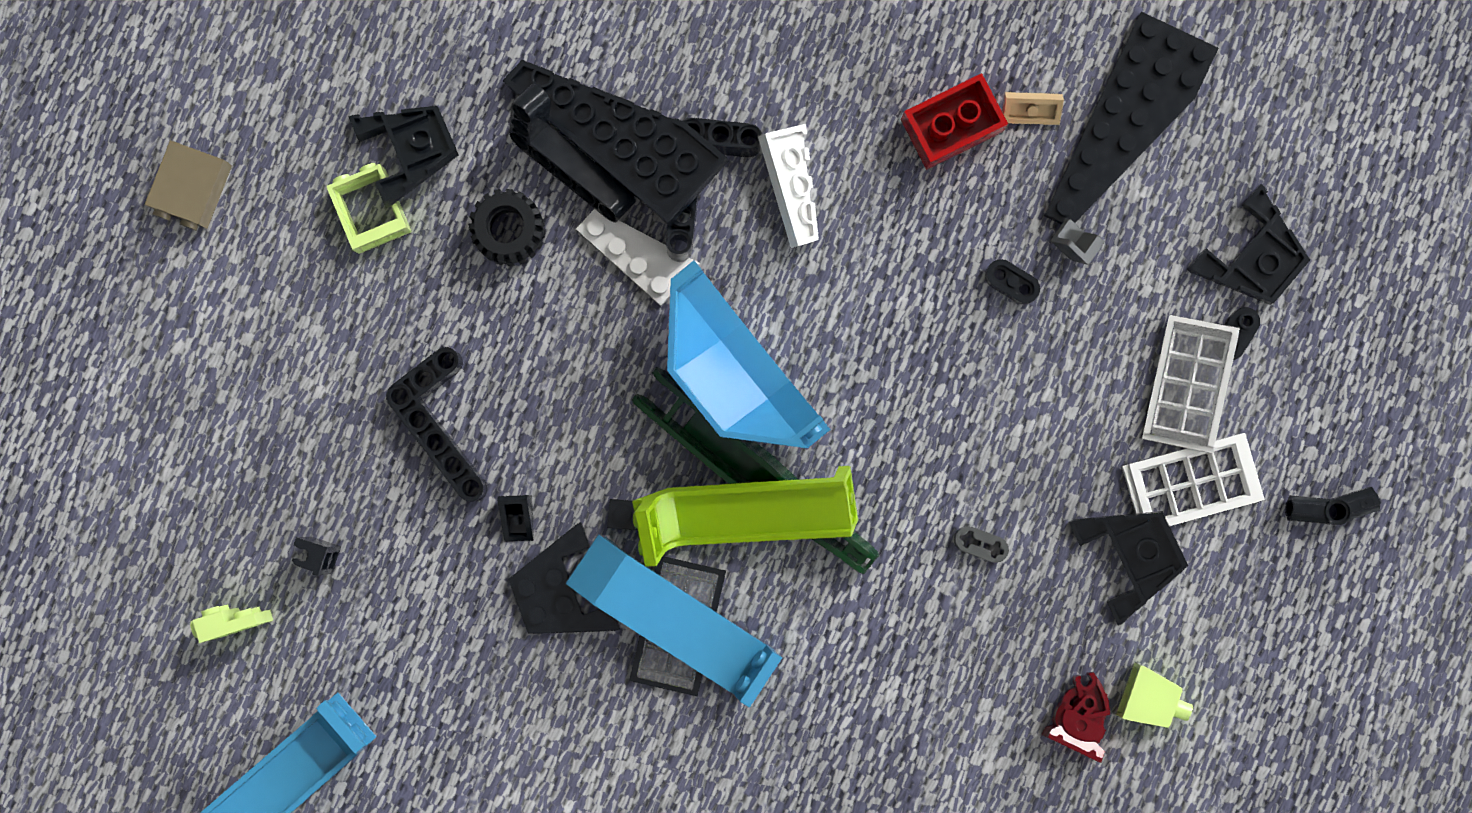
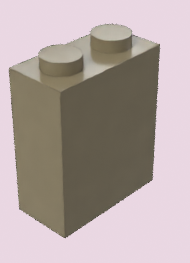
M170 140L145 205L154 209L153 215L170 221L171 216L181 219L180 225L197 231L198 226L208 229L232 165L221 158Z

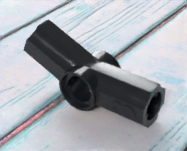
M1367 487L1332 499L1289 495L1285 506V514L1288 521L1342 525L1349 520L1380 511L1381 502L1373 487ZM1331 505L1337 508V516L1334 519L1329 515Z

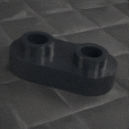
M995 260L985 271V279L988 285L1016 303L1029 304L1039 296L1040 284L1038 280L1007 260ZM1001 270L1004 273V279H996L995 271ZM1021 285L1028 287L1029 293L1027 295H1022L1019 292Z
M1243 307L1235 310L1225 323V326L1240 328L1233 360L1243 355L1259 329L1260 317L1252 308ZM1243 317L1249 319L1250 324L1248 327L1243 325ZM1215 341L1214 351L1222 359L1226 343Z

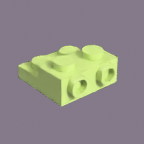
M227 604L201 611L202 617L192 620L190 627L193 636L198 638L199 643L271 622L273 617L270 610L261 611L260 606L240 611L239 607L230 609Z

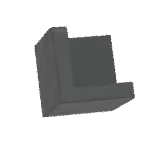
M1065 219L1051 239V242L1070 260L1086 265L1090 264L1105 242L1099 235L1084 232L1071 219Z

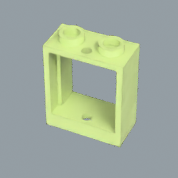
M367 164L359 169L360 172L351 176L348 174L338 176L333 179L332 184L326 186L351 248L358 254L412 232L400 202L397 201L391 206L396 217L395 220L358 235L342 195L389 177L386 169L381 164Z

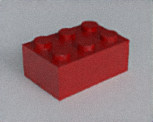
M982 73L905 110L901 117V122L926 170L1002 133L1008 125Z

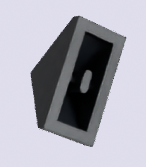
M532 495L498 496L497 502L504 541H534Z

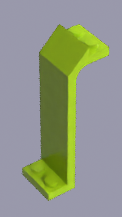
M839 466L834 477L672 487L632 501L634 508L633 524L638 529L639 535L638 550L639 554L644 558L645 567L657 566L665 552L678 546L852 537L858 522L851 466Z

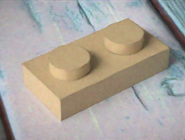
M1005 92L1002 113L1007 122L1012 124L1060 125L1064 103L1063 94Z

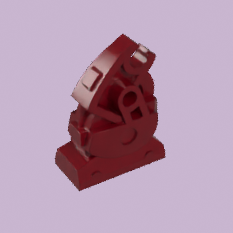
M1087 672L1086 675L1089 677V682L1085 686L1081 684L1080 675L1073 676L1074 687L1065 692L1054 710L1053 724L1046 726L1041 735L1102 763L1105 751L1098 743H1100L1106 732L1104 720H1106L1107 715H1110L1109 700L1095 673Z

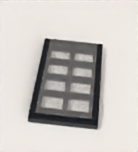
M663 556L657 566H655L654 572L717 612L726 570ZM640 635L629 681L698 697L703 674Z

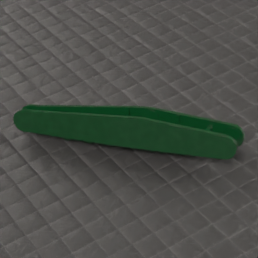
M656 367L652 374L657 381L679 397L668 413H664L643 395L635 394L632 398V402L643 413L729 484L799 480L755 441L720 437L673 377L662 368ZM685 402L695 413L683 428L672 418ZM855 531L852 537H843L848 542L846 546L834 538L812 539L862 574H865L879 557L878 551ZM867 558L871 559L867 564L865 563Z

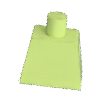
M1134 663L1116 715L1125 720L1169 728L1173 717L1188 721L1192 714L1193 705L1179 700L1182 694L1181 687L1147 667Z

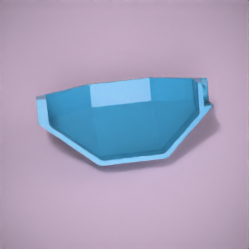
M695 260L671 278L667 371L720 437L809 448L831 430L823 421V418L817 414L757 341Z

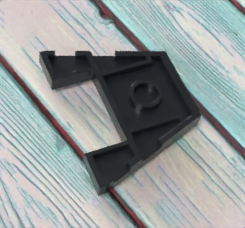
M438 106L402 109L401 113L385 115L384 112H375L370 117H360L359 114L348 116L359 142L388 132L403 171L375 182L385 208L391 207L459 156Z
M1260 184L1241 205L1264 224L1229 267L1206 248L1187 270L1190 273L1271 305L1275 303L1308 264L1310 258L1293 231L1288 229L1280 216V210L1276 205H1273L1266 194L1268 191L1265 186Z
M1163 511L1080 518L1069 521L1080 546L1108 534L1134 586V589L1107 600V604L1118 626L1123 624L1135 611L1146 604L1152 596L1162 590L1188 567V563Z
M582 522L572 527L508 579L528 634L600 632L621 629L618 620L601 609L583 614L575 591L566 584L569 575L563 557L590 547Z

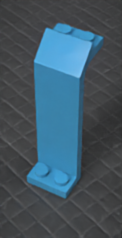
M598 534L566 582L569 587L594 606L725 688L749 708L782 659L774 649L656 572L645 567V565L622 551L613 541L605 536L602 537Z
M337 692L331 699L322 702L316 708L317 712L201 813H292L355 758L377 736Z

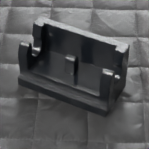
M296 537L294 546L300 550L304 549L308 553L306 561L293 558L292 562L298 567L313 571L312 574L316 576L332 574L341 546L314 537Z

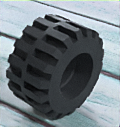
M500 189L494 190L495 194L492 196L488 193L483 196L485 200L482 203L476 202L474 205L476 211H471L469 217L472 220V223L468 224L469 231L472 233L470 237L476 248L487 259L499 265L515 266L514 263L517 262L520 264L525 263V259L529 256L533 258L536 255L535 250L537 248L541 249L543 245L541 242L542 238H545L544 219L535 203L530 198L528 199L524 193L520 191L515 193L513 189H506V192H502ZM504 213H516L522 218L524 223L520 236L509 243L497 242L491 234L493 222Z

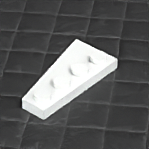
M806 124L758 136L791 248L819 240L815 203L810 201L809 193L811 188H813L812 176L807 174L806 161L810 160L809 148L804 147L803 135L807 134Z
M595 209L576 228L584 238L660 306L670 298L671 278L693 261L691 258L681 262L672 260L667 254L665 244L619 220L611 222Z

